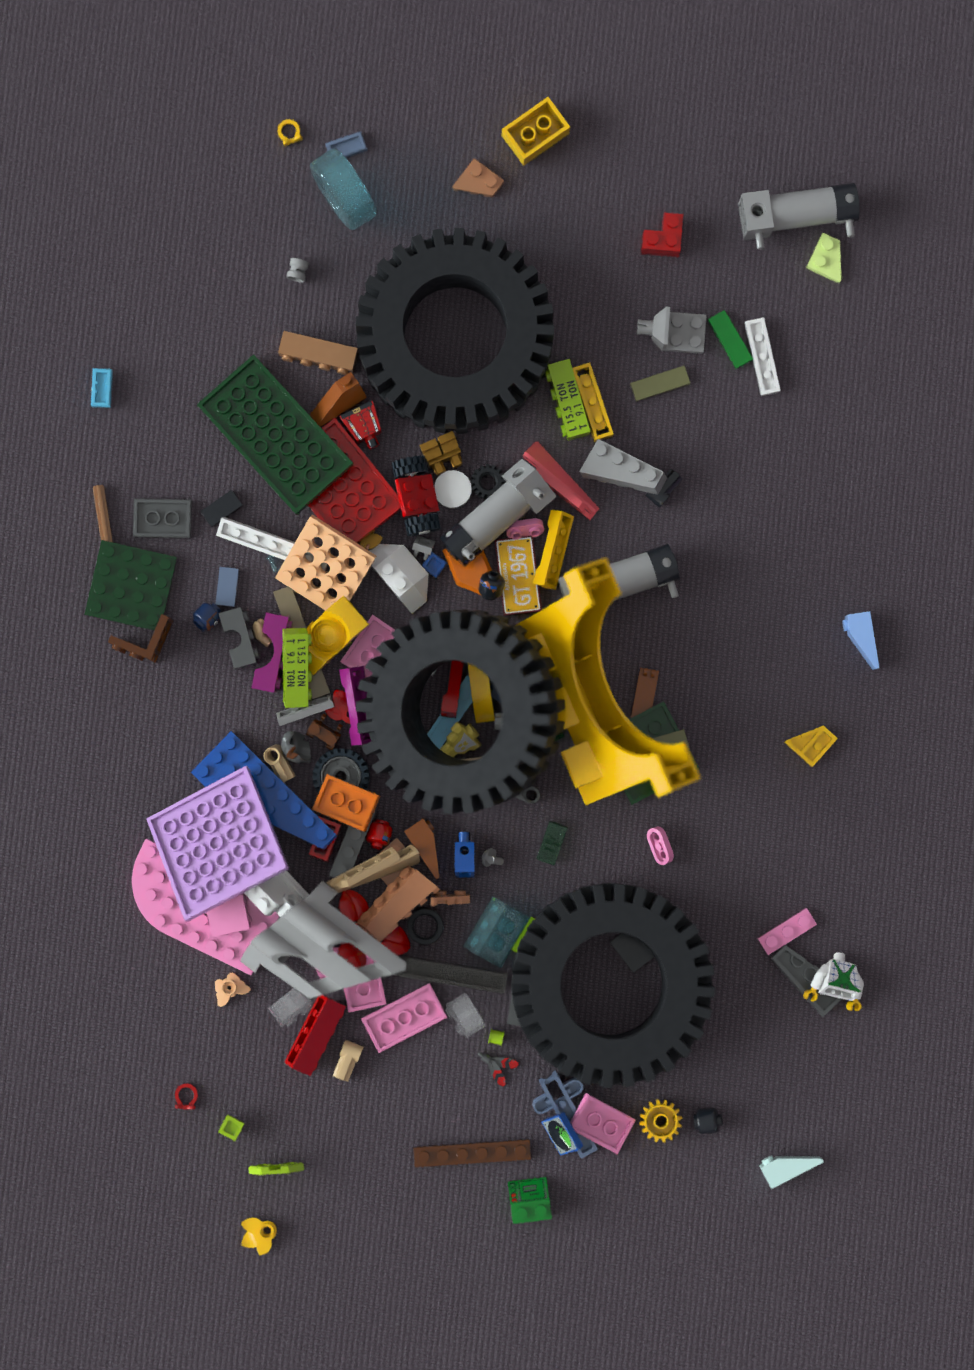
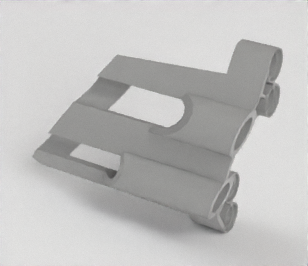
M324 881L307 898L296 903L273 925L256 936L250 942L240 962L255 973H257L256 971L261 965L308 998L405 971L406 962L330 905L338 892ZM342 942L352 943L376 963L355 968L335 953L333 946ZM290 956L303 958L326 977L308 982L285 964Z

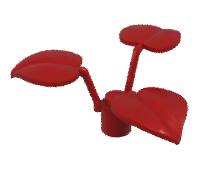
M342 891L339 901V912L352 922L356 921V925H358L357 922L361 915L369 909L368 903L362 895L355 891ZM400 926L388 934L381 943L397 956L406 953L411 947L405 931ZM342 942L337 953L355 968L366 965L367 957L365 953L352 943Z

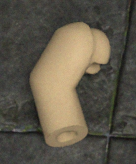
M258 619L253 623L254 637L266 647H269L272 640L262 632L264 620Z

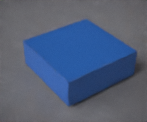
M431 552V555L428 556L422 567L434 578H437L447 565V562Z

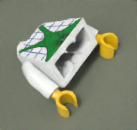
M835 953L833 955L834 959L823 964L817 971L810 985L812 987L811 990H806L803 997L807 999L809 994L812 993L811 1001L814 1002L818 998L816 991L819 990L820 994L849 1000L846 1004L847 1010L852 1011L853 1005H855L854 1011H859L861 1003L858 1000L861 999L864 982L857 972V966L845 962L844 953Z

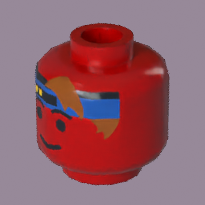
M375 820L371 823L366 835V841L371 844L372 848L382 849V847L390 844L393 829L389 826V822Z

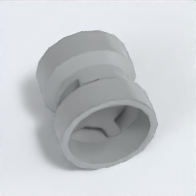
M291 258V268L287 272L286 278L296 282H305V271L308 270L309 263L301 259Z

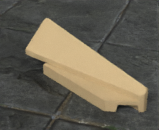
M412 844L398 852L390 847L326 883L340 893L403 870L407 866L411 867L419 864V852Z

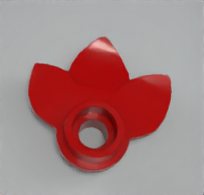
M335 690L333 693L334 707L325 710V712L335 721L343 720L345 723L350 724V718L347 717L346 693L342 690Z

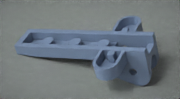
M555 1070L550 1077L539 1079L545 1093L534 1099L533 1108L539 1114L546 1113L554 1108L556 1114L564 1112L571 1122L576 1112L571 1098L583 1091V1084L577 1078H571L562 1083ZM555 1079L564 1096L556 1100L553 1099L546 1084ZM577 1133L583 1144L581 1149L576 1150L581 1159L598 1150L593 1141Z

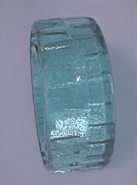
M333 148L311 162L310 170L320 191L339 219L350 230L359 228L376 216L377 209L371 195L352 165L338 149Z

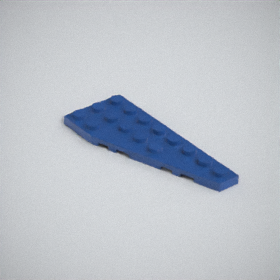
M232 731L191 772L207 787L247 766L250 769L271 825L323 850L337 837Z

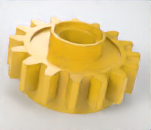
M656 1099V1104L654 1105L650 1101L649 1108L643 1107L645 1114H640L644 1121H640L639 1124L645 1126L642 1132H649L647 1138L650 1139L653 1136L655 1142L658 1139H662L664 1143L667 1137L672 1140L673 1133L678 1135L677 1127H682L678 1123L682 1117L676 1115L679 1109L673 1110L674 1103L667 1105L666 1099H664L663 1103ZM664 1116L666 1118L665 1124L657 1125L656 1118Z

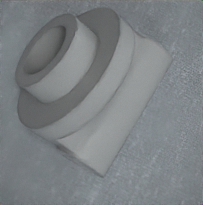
M493 848L484 851L482 854V864L486 867H489L491 864L502 865L504 863L503 858L496 857V850Z

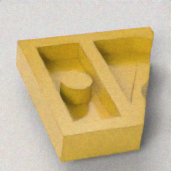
M821 726L788 739L784 743L808 765L813 767L838 738L825 726Z

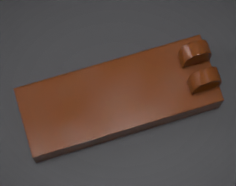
M640 667L631 718L653 707L659 671Z

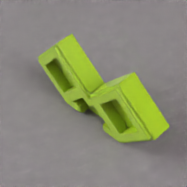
M287 1162L252 1165L249 1167V1174L267 1175L298 1172L304 1170V1163Z

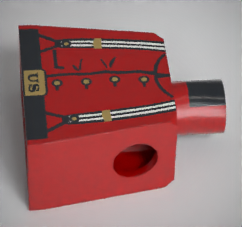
M373 401L340 416L342 423L357 444L365 441L369 450L380 445L376 436L381 434L382 431Z

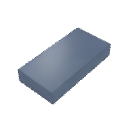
M361 131L325 143L332 163L367 151Z
M219 568L216 595L217 606L235 607L239 569Z

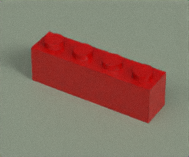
M318 996L285 1063L292 1069L311 1076L317 1068L318 1061L325 1052L327 1043L334 1034L339 1020L343 1017L346 1006L329 996Z

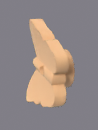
M229 973L224 980H216L215 991L217 992L218 1006H225L229 1002L230 997H235L236 994L243 995L249 993L251 988L235 973Z

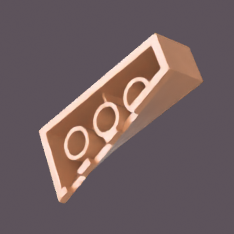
M407 866L399 873V876L393 883L387 886L384 893L374 901L373 905L361 915L357 924L380 942L398 927L397 922L399 920L407 919L412 914L411 910L418 904L422 906L427 901L426 897L433 892L435 894L440 889L418 870Z

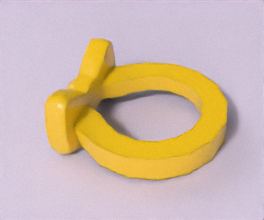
M288 119L279 124L277 129L278 136L283 140L285 147L302 140L297 122ZM292 124L295 126L296 133L294 138L288 139L282 134L281 130L284 125Z

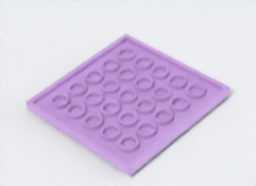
M247 766L147 818L183 918L187 922L289 869L250 769Z

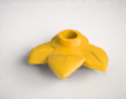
M255 1217L248 1218L241 1223L242 1227L247 1231L241 1245L247 1248L257 1247L260 1256L266 1254L272 1247V1239L276 1236V1225L271 1221L262 1222ZM269 1227L271 1233L266 1234L264 1228Z

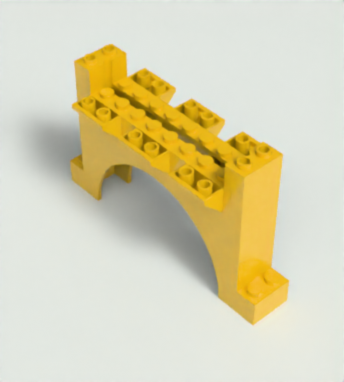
M607 557L582 565L564 574L571 594L516 625H520L527 630L524 635L526 639H537L543 647L538 651L541 657H551L555 665L548 669L551 678L560 677L562 687L555 690L557 700L565 699V710L557 714V720L565 722L564 730L568 729L575 745L560 753L575 788L579 789L585 806L647 779L651 780L658 797L701 779L685 742L665 744L651 739L642 733L625 716L609 688L601 660V627L607 609L622 593Z

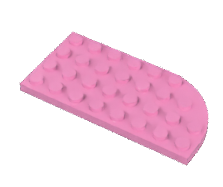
M145 839L136 858L132 873L133 895L145 919L164 934L252 975L253 971L240 962L250 942L279 919L280 916L275 911L270 916L263 914L244 894L251 929L212 937L207 912L189 922L184 920L156 843Z

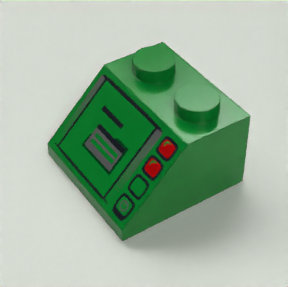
M546 1177L508 1181L513 1224L552 1219Z

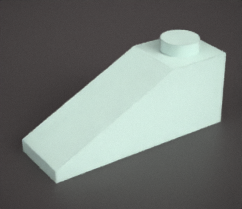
M769 1156L762 1160V1164L759 1167L769 1186L773 1189L823 1163V1160L820 1156H776L774 1158Z

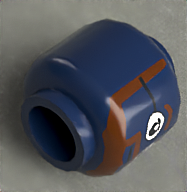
M203 603L193 613V623L201 631L212 630L221 621L219 617L220 608L214 603Z

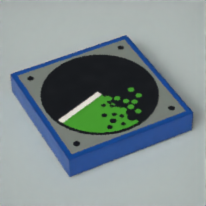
M564 1112L541 1121L560 1156L583 1147L580 1138Z

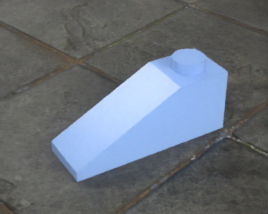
M870 611L846 615L845 620L842 621L844 631H847L848 637L871 669H878L879 662Z

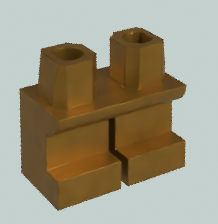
M453 431L437 437V441L432 439L420 445V449L429 467L433 469L437 476L446 472L443 465L446 461L450 460L453 469L462 466L461 450Z

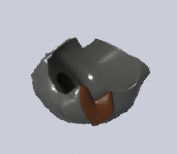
M287 731L282 737L281 750L291 762L297 764L310 763V744L304 740L305 735L300 732Z

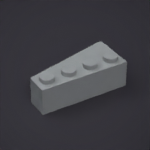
M599 439L579 471L585 479H594L599 482L612 483L617 486L634 488V490L657 495L667 480L663 471Z

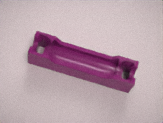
M364 666L340 669L341 684L345 688L351 724L349 730L351 746L367 744L371 742L369 733L358 734L357 728L358 723L367 720L366 712L356 711V701L367 697L366 691L358 689L360 680L365 678Z

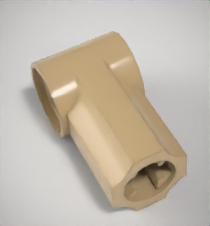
M275 744L265 750L264 760L270 764L273 772L283 782L296 776L287 758L282 753L281 745ZM272 750H274V751L277 752V754H278V758H277V759L272 757V755H271V751H272Z
M345 1040L333 1076L348 1082L354 1066L360 1058L363 1046Z

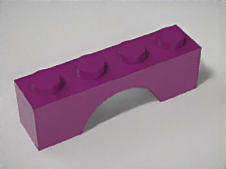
M266 612L262 632L272 640L274 654L266 666L255 669L252 683L253 689L273 693L280 689L282 678L279 677L280 670H283V629L292 628L293 621H290V616Z

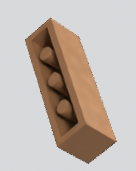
M283 331L278 351L279 356L284 361H301L300 364L311 367L313 364L325 371H330V369L337 370V373L347 375L350 372L354 373L359 353L358 348L287 331Z

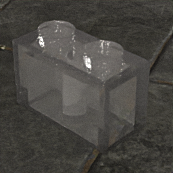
M293 988L271 1005L268 1010L281 1027L285 1024L289 1027L297 1020L295 1016L300 1012L304 1015L312 1009L311 1004L314 1001Z
M467 992L446 1003L447 1009L445 1011L450 1019L454 1018L458 1025L455 1028L460 1036L464 1035L467 1038L486 1026Z

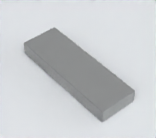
M331 694L308 701V707L288 708L277 712L279 726L333 708L334 704Z

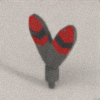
M478 1052L481 1060L488 1063L494 1080L500 1086H505L506 1079L500 1067L515 1068L519 1063L513 1058L491 1057L486 1053Z

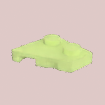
M822 233L806 268L840 283V240Z

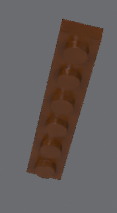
M530 1139L413 1147L415 1167L531 1160Z

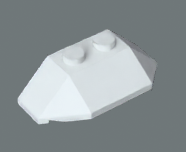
M379 544L369 550L377 556L371 567L412 614L427 602L429 574L404 545Z

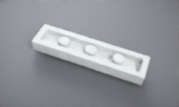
M764 317L745 321L761 396L778 393L781 390Z

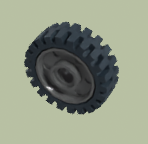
M345 748L333 749L323 754L316 762L313 769V784L318 794L326 775L336 777L340 771L345 772L347 775L345 782L367 790L370 781L369 768L365 760L355 751Z

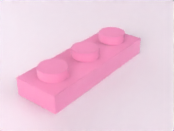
M805 908L757 939L766 954L769 955L816 926L817 923L808 909Z

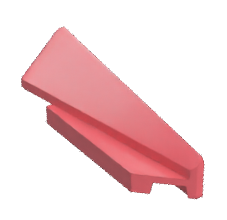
M536 441L525 451L523 458L536 468L551 490L587 519L591 520L599 510V507L543 446Z

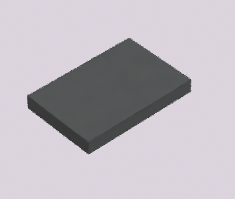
M134 499L133 537L191 538L192 500Z

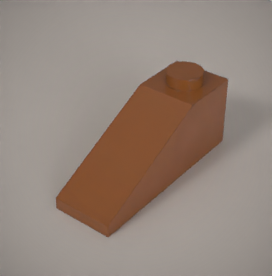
M350 372L336 381L310 413L311 418L320 427L367 398L354 375Z
M421 819L404 832L418 850L419 855L435 879H438L439 870L436 846L432 832L435 828L429 820L425 822L424 819Z

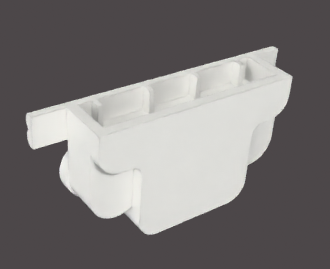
M287 870L244 892L263 914L270 916L276 911L280 917L296 903L309 896Z

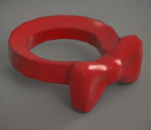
M185 1083L176 1089V1109L195 1110L196 1106L194 1104L198 1098V1091L195 1086ZM185 1087L192 1089L194 1092V1097L189 1105H184L179 1098L180 1090Z

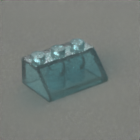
M492 896L465 942L464 947L501 968L530 918Z

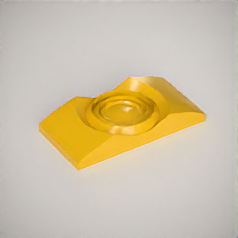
M342 596L306 629L308 634H311L312 639L311 646H308V652H311L312 663L308 664V670L313 675L319 672L370 625L345 596Z

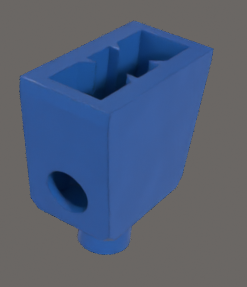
M459 832V842H455V878H475L474 842H470V832ZM468 851V854L463 855L461 852Z

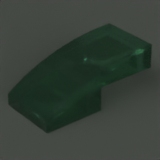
M549 821L536 858L537 860L555 865L568 827Z

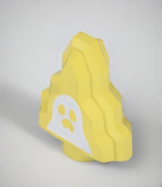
M456 722L451 727V733L446 737L447 742L440 750L451 757H455L457 754H465L469 750L474 751L481 746V743L477 740L479 733L471 724L465 727L460 722Z

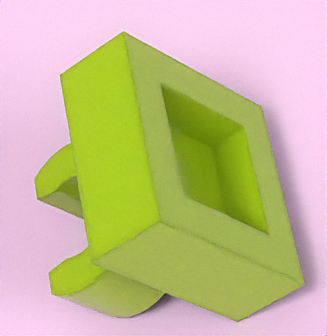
M227 1114L218 1132L236 1141L245 1123Z

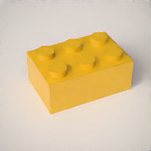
M549 97L502 129V137L523 166L570 134L569 124Z

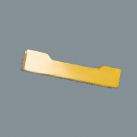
M590 362L572 368L594 442L598 439L602 440L613 437L611 424ZM581 370H589V375H580V378L577 373ZM605 427L608 429L609 432L597 436L596 430L600 431L605 429Z
M550 511L547 523L549 531L541 563L536 569L533 584L540 585L546 589L556 590L574 519L573 515L563 511Z

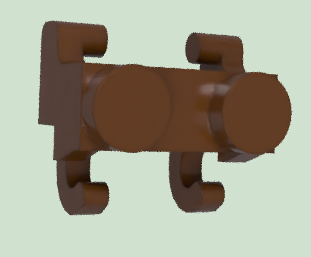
M323 713L320 720L315 719L312 722L306 735L312 739L314 736L326 742V748L333 750L341 737L339 732L343 725L339 724L336 731L323 724L327 717Z

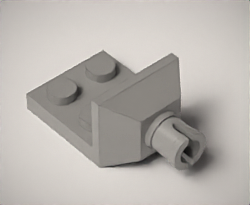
M665 307L654 316L653 320L638 319L637 335H651V340L661 351L704 353L706 315L670 312V307Z

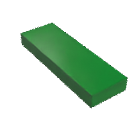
M725 310L708 319L710 326L735 369L753 360Z

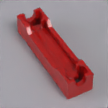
M451 660L448 692L443 696L441 716L456 718L464 662Z

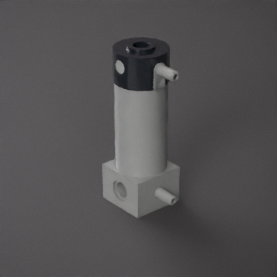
M855 183L769 195V190L742 193L738 203L743 240L756 239L757 249H764L763 238L770 237L772 231L834 223L836 225L845 223L847 236L853 237L855 235L853 221H858L860 214L859 196Z
M523 459L502 475L506 483L462 521L440 537L446 550L462 566L466 567L488 545L530 509L537 514L557 497L539 472Z
M669 544L609 564L622 593L615 600L664 585H668L672 598L679 596L675 581L680 580L679 569ZM560 577L558 584L564 598L571 594L565 577Z

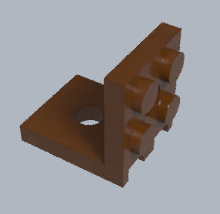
M161 614L147 650L112 635L108 643L112 644L111 648L125 654L128 651L130 652L129 656L143 661L145 658L156 663L174 620Z

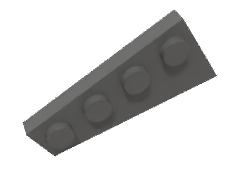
M786 945L783 946L770 959L803 995L806 990H811L812 987L810 985L819 968L806 961L805 958ZM819 990L816 991L818 995L816 1001H811L812 993L806 999L822 1017L842 1000L841 998L820 994Z

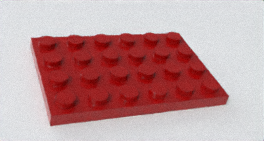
M334 418L322 427V430L354 465L311 502L308 507L317 518L358 544L398 513L401 507L397 493L337 419Z

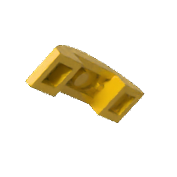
M468 663L476 723L495 721L489 677L483 671Z

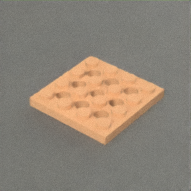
M311 515L275 578L326 611L342 596H345L349 601L352 600L377 556L319 518ZM315 537H320L322 539V546H318L315 544ZM331 547H335L338 549L339 556H333L331 554ZM306 552H310L313 554V561H308L306 559ZM347 558L354 559V567H351L347 564ZM327 563L330 566V571H324L321 564ZM297 568H302L305 571V576H299L296 571ZM338 573L346 576V582H341L338 579ZM313 578H318L321 581L320 587L313 584ZM330 588L337 591V597L330 596Z

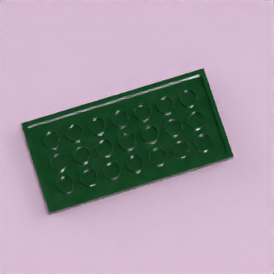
M254 354L197 404L202 412L296 515L354 465Z

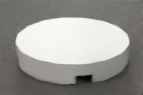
M448 470L442 473L434 484L437 501L447 508H458L465 505L472 494V487L468 477L457 470Z

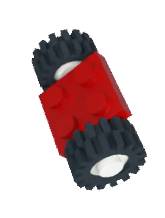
M425 456L407 457L392 462L402 516L410 517L417 515V517L404 521L407 536L423 535L440 530V521L436 513L439 511L432 475H421L428 472Z

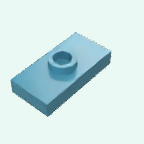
M93 368L91 407L111 408L112 369Z

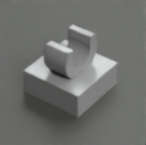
M417 535L412 548L415 550L414 557H417L418 552H422L425 555L423 560H426L431 555L435 541Z

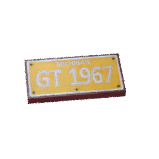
M524 536L517 540L512 538L495 540L498 572L505 580L501 595L504 616L541 611L539 585L533 584L537 569L533 537Z

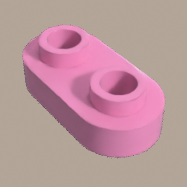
M538 518L518 520L506 530V535L514 540L524 536L537 537L544 532L543 521Z
M659 826L649 829L647 840L656 862L660 865L672 862L674 854L665 830Z

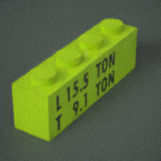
M570 359L549 364L545 375L547 382H551L553 389H550L552 400L557 401L558 407H555L557 417L562 419L563 425L560 428L563 437L566 436L569 441L590 435V428Z
M306 628L283 629V703L285 708L308 707V700L312 699L311 689H308V682L312 681L311 671H308V664L312 663L311 652H308V646H311L312 639L311 634H308Z

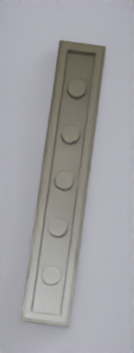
M288 586L274 591L281 615L290 616V621H293L292 628L307 629L293 589ZM322 669L315 675L311 673L312 681L308 682V689H311L312 700L330 694Z

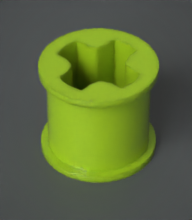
M491 1028L488 1044L493 1043L502 1046L504 1031H497Z

